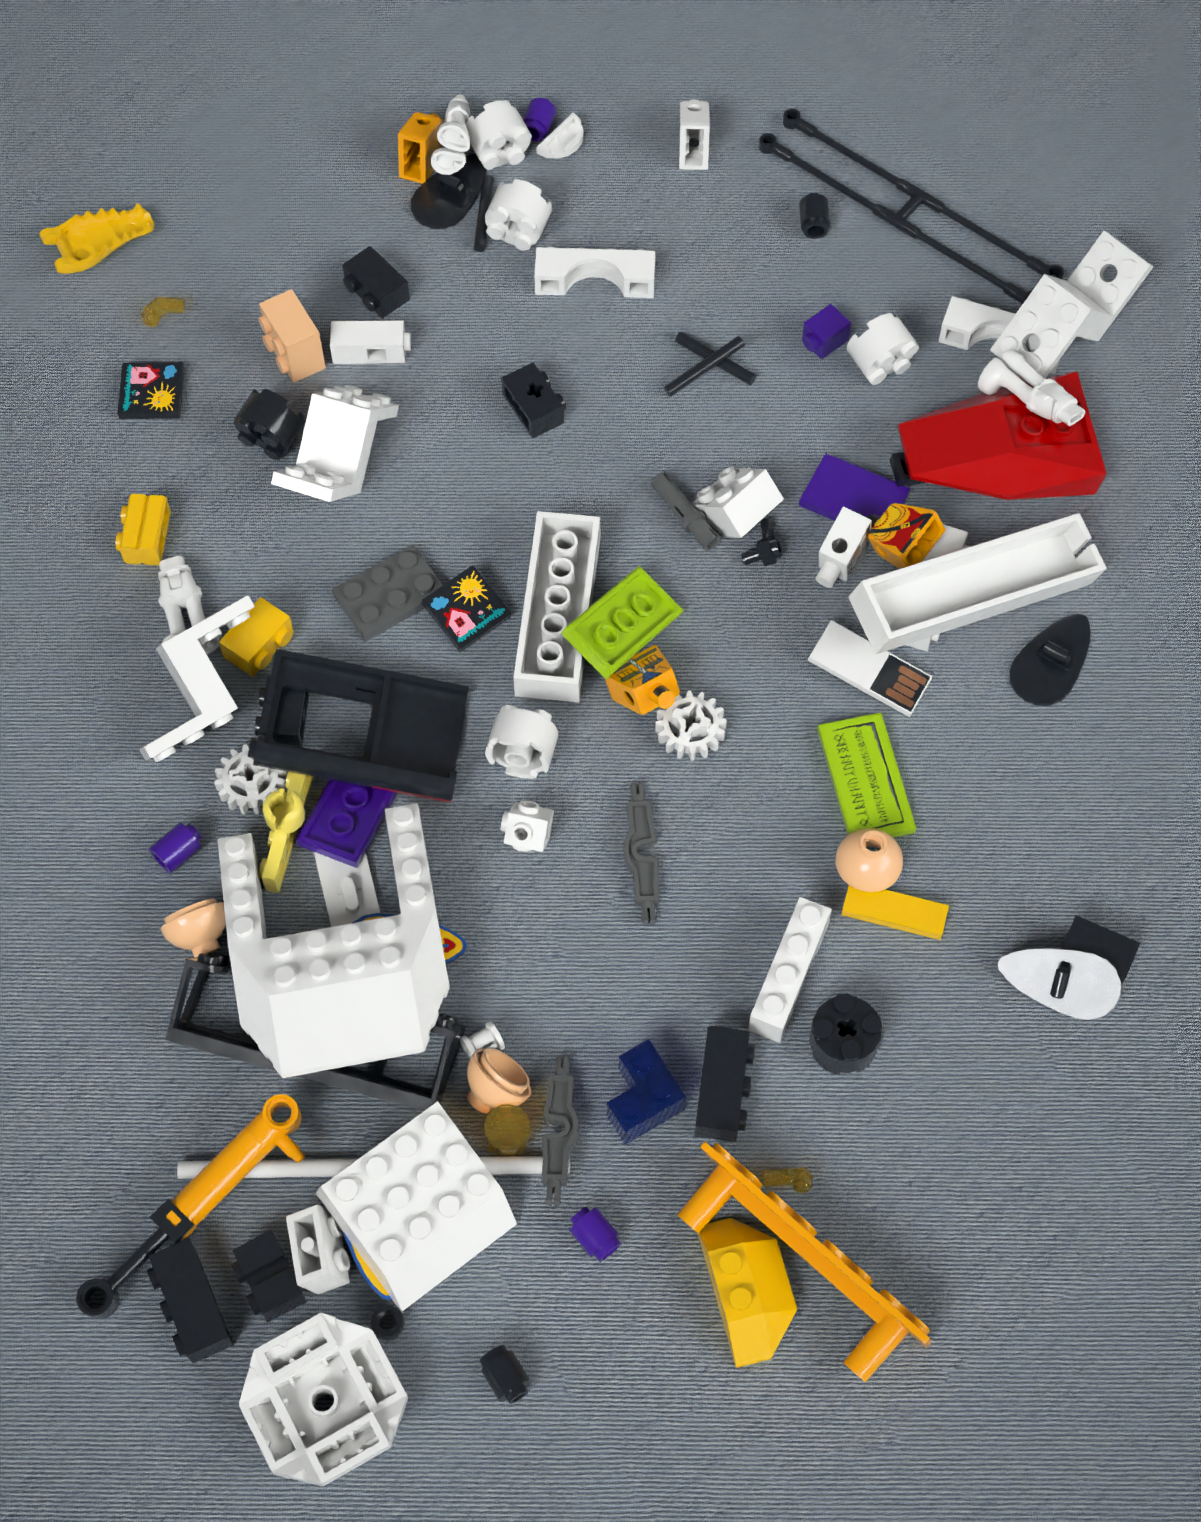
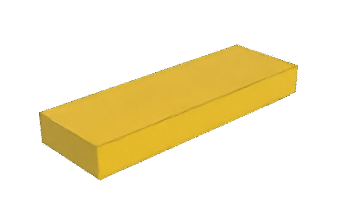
M849 885L841 915L941 940L949 905L886 889L877 892H866Z

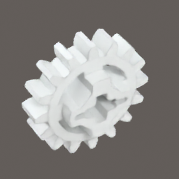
M688 690L686 698L678 695L675 697L671 707L657 711L658 721L655 722V732H659L658 742H667V753L674 749L677 750L678 759H681L684 753L689 754L691 761H694L696 753H700L701 756L706 758L708 756V748L717 751L718 741H724L725 739L724 730L726 729L727 720L723 718L724 709L722 707L715 709L716 699L714 698L705 701L703 692L696 698L693 697L691 690Z
M245 744L241 753L234 749L230 750L232 755L230 760L224 757L220 759L223 768L215 769L217 780L214 783L216 790L220 791L218 793L222 802L227 801L230 810H234L239 806L241 813L244 815L248 808H253L255 814H259L260 806H263L264 800L270 793L280 788L286 790V781L284 779L287 777V772L253 765L254 758L248 757L249 748Z

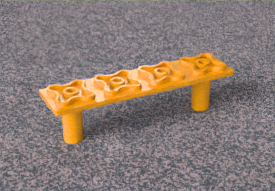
M705 1141L701 1144L700 1148L718 1166L677 1214L685 1223L699 1234L733 1196L874 1320L875 1324L843 1361L865 1383L908 1333L924 1347L928 1348L931 1344V1340L927 1336L930 1330L919 1318L884 1288L880 1293L875 1291L870 1286L873 1283L872 1278L828 1239L823 1243L819 1242L815 1238L817 1232L809 1222L772 1190L767 1195L760 1190L763 1186L759 1182L760 1180L718 1143H715L712 1147Z

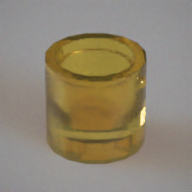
M506 1104L494 1108L488 1114L484 1124L486 1141L489 1145L487 1147L488 1151H493L499 1156H517L523 1153L531 1140L530 1119L526 1112L518 1106Z

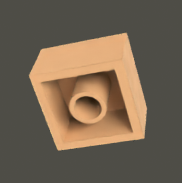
M292 289L259 303L262 316L258 318L263 332L266 334L262 336V339L269 353L275 352L277 356L275 358L276 363L282 374L288 373L292 382L295 383L326 368L319 331Z

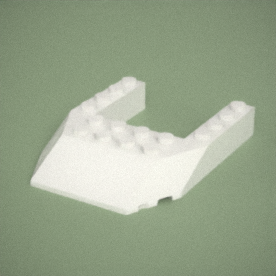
M418 803L385 809L401 910L400 915L267 939L258 856L251 833L218 839L227 941L240 1025L247 1035H250L257 1043L263 1055L273 1063V1067L282 1078L421 1053L426 1049L430 1039V1030L436 1024L439 1016L438 1010L443 998H446L450 986Z

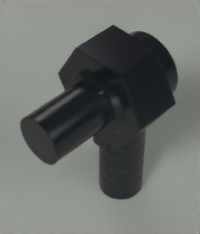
M764 519L760 523L762 539L757 541V548L741 554L745 565L762 560L764 566L777 563L778 558L783 556L780 543L777 538L775 539L773 521L771 519Z

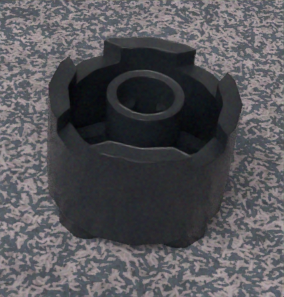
M253 389L234 418L233 423L239 431L237 438L243 444L249 447L257 445L263 448L264 453L270 458L280 460L282 455H286L306 420L301 412L296 416L288 408L291 402L268 389H263L261 393H258L256 389Z
M848 993L838 994L835 998L827 1000L818 1008L811 1025L810 1046L813 1058L823 1069L833 1074L840 1075V1072L851 1073L857 1071L858 1073L863 1071L872 1063L880 1044L882 1022L878 1013L868 1002L851 996ZM847 1033L845 1037H842L839 1034Z

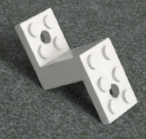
M1103 231L1067 281L1047 274L1043 275L990 351L1001 359L1005 351L1015 350L1022 354L1025 361L1042 377L1046 378L1076 336L1097 342L1101 339L1154 266L1110 233ZM1114 265L1117 269V276L1112 282H1106L1103 278V272L1108 266ZM1035 334L1038 336L1040 344L1037 350L1030 352L1026 348V341L1031 335Z
M344 385V388L337 386L334 389L324 388V392L312 393L296 466H286V469L274 471L271 484L328 502L361 493L377 421L396 417L399 405L391 403V398L382 394L373 393L372 396L361 394V388L351 385Z
M248 595L156 648L196 717L140 748L139 750L145 761L154 758L155 762L161 761L176 752L173 747L175 744L182 741L184 746L204 736L205 734L202 729L208 725L215 729L233 719L231 712L238 709L203 650L202 645L222 634L219 629L227 624L228 628L232 629L250 618L248 611L255 606Z

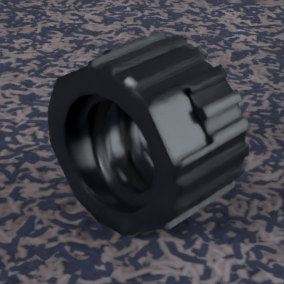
M393 1305L378 1307L371 1316V1326L374 1334L382 1338L383 1341L398 1338L405 1326L401 1311ZM386 1315L396 1319L395 1326L389 1331H385L379 1326L380 1319Z

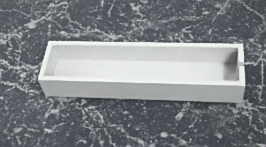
M1080 513L863 580L850 594L849 600L874 653L878 654L1090 585L1107 568L1095 544L1089 545L1075 558L1074 554L1092 538Z

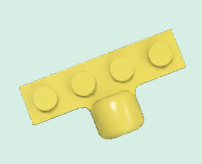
M288 772L285 787L288 789L287 794L285 789L280 788L270 793L263 802L262 811L267 826L271 828L268 837V848H270L268 858L262 859L259 868V878H262L266 891L280 892L297 830L305 820L304 806L313 776Z

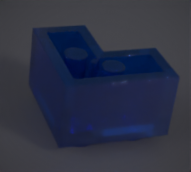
M649 1039L619 1056V1071L630 1089L607 1102V1117L626 1145L684 1111L686 1096Z

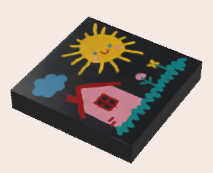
M183 362L123 363L117 412L119 419H180L185 370Z
M473 565L422 599L421 603L459 652L465 650L511 617L510 611Z

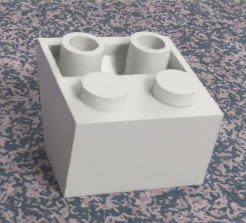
M729 467L718 475L719 479L711 486L700 490L697 494L698 498L691 504L697 511H702L706 516V522L723 536L742 538L784 498L766 469Z

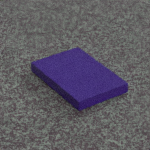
M825 453L799 500V506L834 521L837 519L843 506L866 518L871 514L881 517L891 504H904L909 496L910 488L906 486L897 487V483Z
M329 780L296 839L297 846L358 868L386 816L385 809L390 808L397 792Z

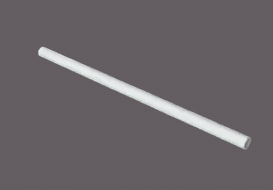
M543 1156L479 1157L491 1175L542 1174ZM569 1156L568 1174H570V1156ZM359 1158L303 1159L300 1163H296L293 1159L261 1160L244 1178L334 1177ZM212 1160L178 1161V1179H193Z

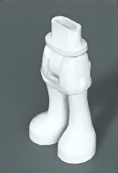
M461 94L449 102L444 122L438 129L437 138L440 144L445 147L435 150L431 155L433 169L441 174L450 175L464 167L466 163L464 152L470 148V136L466 123L471 117L468 101Z
M1015 350L1005 351L1001 360L998 358L992 359L979 377L978 388L983 393L993 395L1001 387H1004L1024 402L1031 412L1043 418L1052 419L1055 423L1064 422L1071 426L1085 415V409L1077 405L1078 401L1076 398L1070 395L1064 387L1053 379L1042 377L1025 361L1024 356Z
M182 556L168 558L159 563L161 571L158 573L160 581V597L158 602L165 610L170 629V635L165 637L162 643L186 630L181 613L182 610L187 609L191 626L206 619L201 604V588L196 585L191 569L188 565H185ZM221 634L202 645L206 655L220 646Z

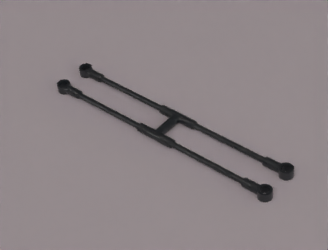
M787 109L784 112L783 125L785 128L798 129L811 138L819 139L896 185L897 189L911 198L895 214L880 204H874L794 156L792 151L776 142L777 139L773 134L765 133L760 137L759 150L762 153H773L786 162L794 163L872 210L874 215L914 239H920L1003 289V293L1020 302L1021 306L1032 291L1025 292L1010 282L1002 281L924 234L920 228L908 222L907 218L922 203L937 213H943L1027 263V267L1042 276L1044 274L1056 275V278L1063 279L1064 270L1058 265L1049 266L1034 256L1030 257L947 208L945 203L903 178L895 177L821 133L817 127L800 118V112L796 109Z

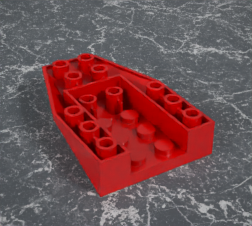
M1075 371L1045 378L1053 379L1064 387L1070 395L1077 399V405L1085 409L1084 417L1071 426L1064 422L1055 423L1052 419L1049 420L1031 412L1024 402L1006 388L999 389L993 395L981 393L899 423L898 431L910 479L1005 500L1095 495L1107 473L1078 372Z

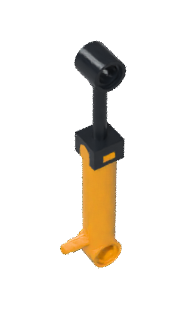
M284 1094L274 1095L269 1098L264 1104L263 1110L171 1201L167 1199L150 1216L159 1228L107 1280L105 1278L102 1280L90 1279L80 1286L76 1296L79 1309L95 1319H105L114 1314L119 1304V1293L117 1290L149 1259V1255L154 1254L169 1238L174 1243L189 1238L198 1229L196 1226L276 1145L289 1158H292L296 1163H300L305 1158V1154L288 1136L298 1129L302 1119L301 1111L294 1099ZM281 1107L290 1108L291 1116L286 1122L278 1123L273 1120L277 1109ZM96 1290H104L106 1293L105 1303L100 1308L93 1309L90 1306L91 1295Z

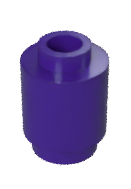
M546 98L532 99L523 116V121L532 135V142L541 141L542 138L547 136L556 115L555 106Z
M586 1206L570 1220L573 1223L569 1230L588 1255L591 1258L595 1256L599 1262L608 1258L622 1244L617 1238L619 1235L597 1207L589 1210Z

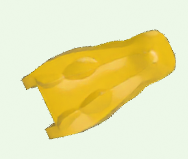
M137 203L129 211L122 210L117 212L115 208L105 211L101 208L97 214H93L90 211H86L84 215L75 214L59 226L43 229L39 235L45 245H57L62 255L61 258L54 262L57 272L70 274L85 271L97 265L113 251L132 239L150 234L154 229V221L150 213L141 204Z

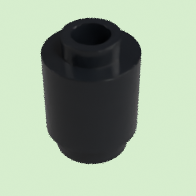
M810 193L799 202L801 230L806 237L818 239L824 237L830 227L828 199L821 194Z
M500 1345L490 1350L479 1360L483 1367L481 1372L499 1402L507 1400L509 1404H513L527 1395L528 1390L526 1387L531 1381L513 1351H508L505 1345Z

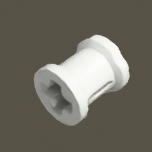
M491 1021L485 1023V1028L473 1035L460 1037L461 1045L469 1059L480 1048H493L500 1051L505 1049L504 1041Z

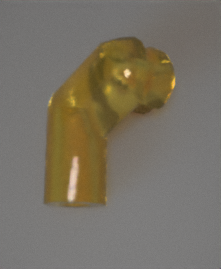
M156 297L143 308L141 314L143 323L148 327H155L159 324L160 317L166 312L183 314L184 299Z
M805 1167L762 1170L764 1188L793 1186L796 1192L806 1193L813 1186L811 1181L813 1175Z

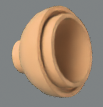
M861 828L849 833L842 840L836 852L835 864L839 875L848 885L861 891L877 892L889 888L898 880L903 868V854L898 842L888 833L875 828ZM867 847H875L878 851H870Z
M213 898L185 907L167 916L164 919L166 924L160 928L167 941L181 949L192 950L194 958L198 957L199 953L208 954L209 952H216L221 949L218 938L226 927L224 902L217 903L216 899Z
M480 1048L472 1054L467 1068V1078L471 1089L467 1094V1100L475 1109L487 1114L492 1108L510 1109L520 1106L531 1095L529 1077L524 1069L510 1056L493 1048Z

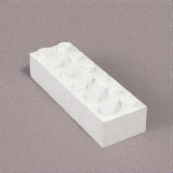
M537 511L513 677L515 697L568 702L580 701L585 658L570 644L561 632L592 606L601 537L600 517Z

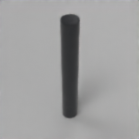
M485 175L482 180L474 250L477 252L485 251L486 230L488 226L485 223V214L492 201L494 177L491 175Z
M679 332L676 336V343L704 359L715 352L683 332ZM728 358L716 365L748 385H752L756 379V374Z
M737 336L664 386L666 393L670 397L743 348L745 346L743 340Z

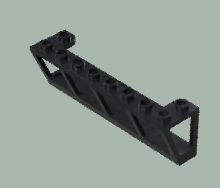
M199 953L196 958L186 959L165 1040L275 1070L273 1063L263 1055L257 1043L245 1031H243L241 1036H236L192 1023L191 1020L209 972L232 974L231 963L228 962L229 957L219 953ZM193 968L199 969L182 1013ZM438 1013L439 1016L436 1024L430 1032L444 1035L445 1040L432 1089L385 1076L384 1069L388 1059L378 1060L373 1072L346 1066L298 1075L297 1077L425 1111L437 1101L441 1105L461 1044L460 1037L463 1036L466 1026L457 1024L458 1018Z

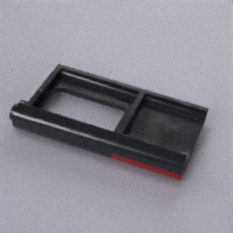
M276 649L258 739L251 738L248 757L254 758L253 765L451 803L456 782L457 770L455 769L469 686ZM290 688L369 704L372 711L364 755L356 758L274 741L273 731L282 690Z

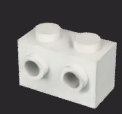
M317 1204L286 1216L297 1285L313 1293L321 1294L349 1284L348 1270L350 1269V1260L344 1250L342 1229L330 1212Z

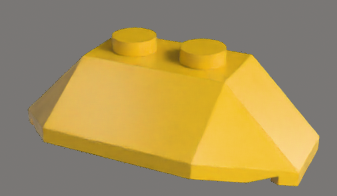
M733 1218L709 1223L698 1236L735 1367L740 1368L770 1360L797 1312V1306L777 1239Z

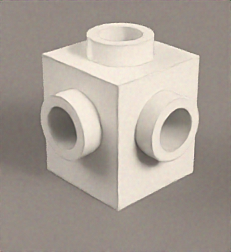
M532 801L515 802L509 812L505 811L503 814L501 831L505 832L504 844L512 845L518 851L528 852L535 850L543 852L550 839L554 810L539 807V804Z

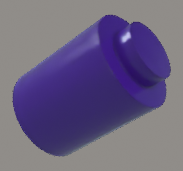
M179 822L148 849L158 864L171 874L201 849L199 841L202 839V836L190 823L185 826Z

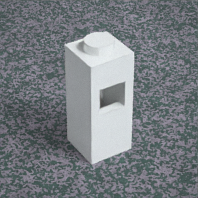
M404 320L331 321L330 350L333 364L405 363V352L411 351V334L405 333Z

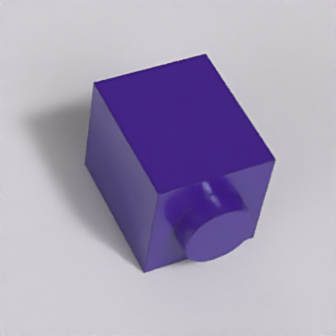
M829 304L804 322L803 344L810 352H814L823 359L849 341L851 322L832 304Z

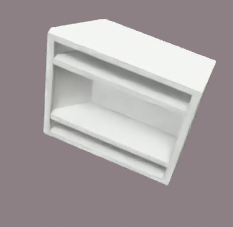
M438 1101L327 1181L316 1192L319 1199L401 1312L517 1224L502 1188Z

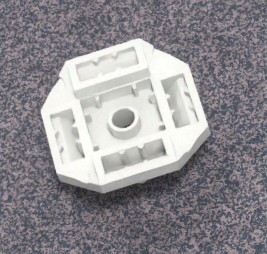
M319 1313L254 1349L239 1401V1407L274 1475L325 1486L391 1448L408 1396L372 1329ZM323 1395L334 1397V1403L329 1410L318 1411L315 1409V1403L319 1397Z

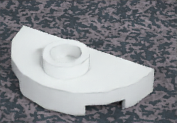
M573 112L536 147L537 154L546 158L558 159L576 152L583 143L584 130L581 125V119Z

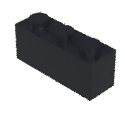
M708 1026L694 1137L737 1142L738 1131H745L747 1110L741 1109L742 1097L749 1098L751 1077L745 1076L746 1064L753 1065L755 1044L748 1043L750 1031Z
M187 1238L149 1255L152 1268L147 1269V1273L155 1290L161 1288L165 1300L159 1304L167 1323L174 1321L178 1333L173 1335L172 1338L180 1357L186 1354L192 1364L233 1346L234 1344L191 1239Z

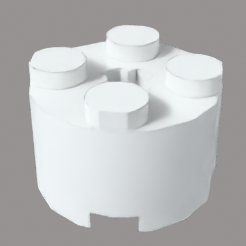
M507 100L494 101L484 105L483 107L486 111L479 114L475 119L472 115L466 123L470 144L479 160L487 170L506 163L511 165L520 163L525 158L524 152L531 142L532 135L516 107L511 106Z
M514 179L512 184L501 182L485 214V223L488 226L486 232L495 240L501 239L506 243L515 245L516 248L522 251L529 250L531 245L535 244L542 234L552 212L551 202L548 201L546 203L545 199L540 196L542 190L529 182Z
M892 313L880 315L867 323L869 329L859 338L854 334L847 344V351L872 385L881 383L892 372H895L896 375L904 373L911 366L909 360L919 349L918 344L898 316L894 317Z
M512 705L501 707L500 713L495 718L486 746L485 756L489 763L493 765L496 761L506 767V774L519 778L533 779L537 777L538 772L544 771L547 773L559 733L556 726L551 722V714L541 709L529 711L518 709Z

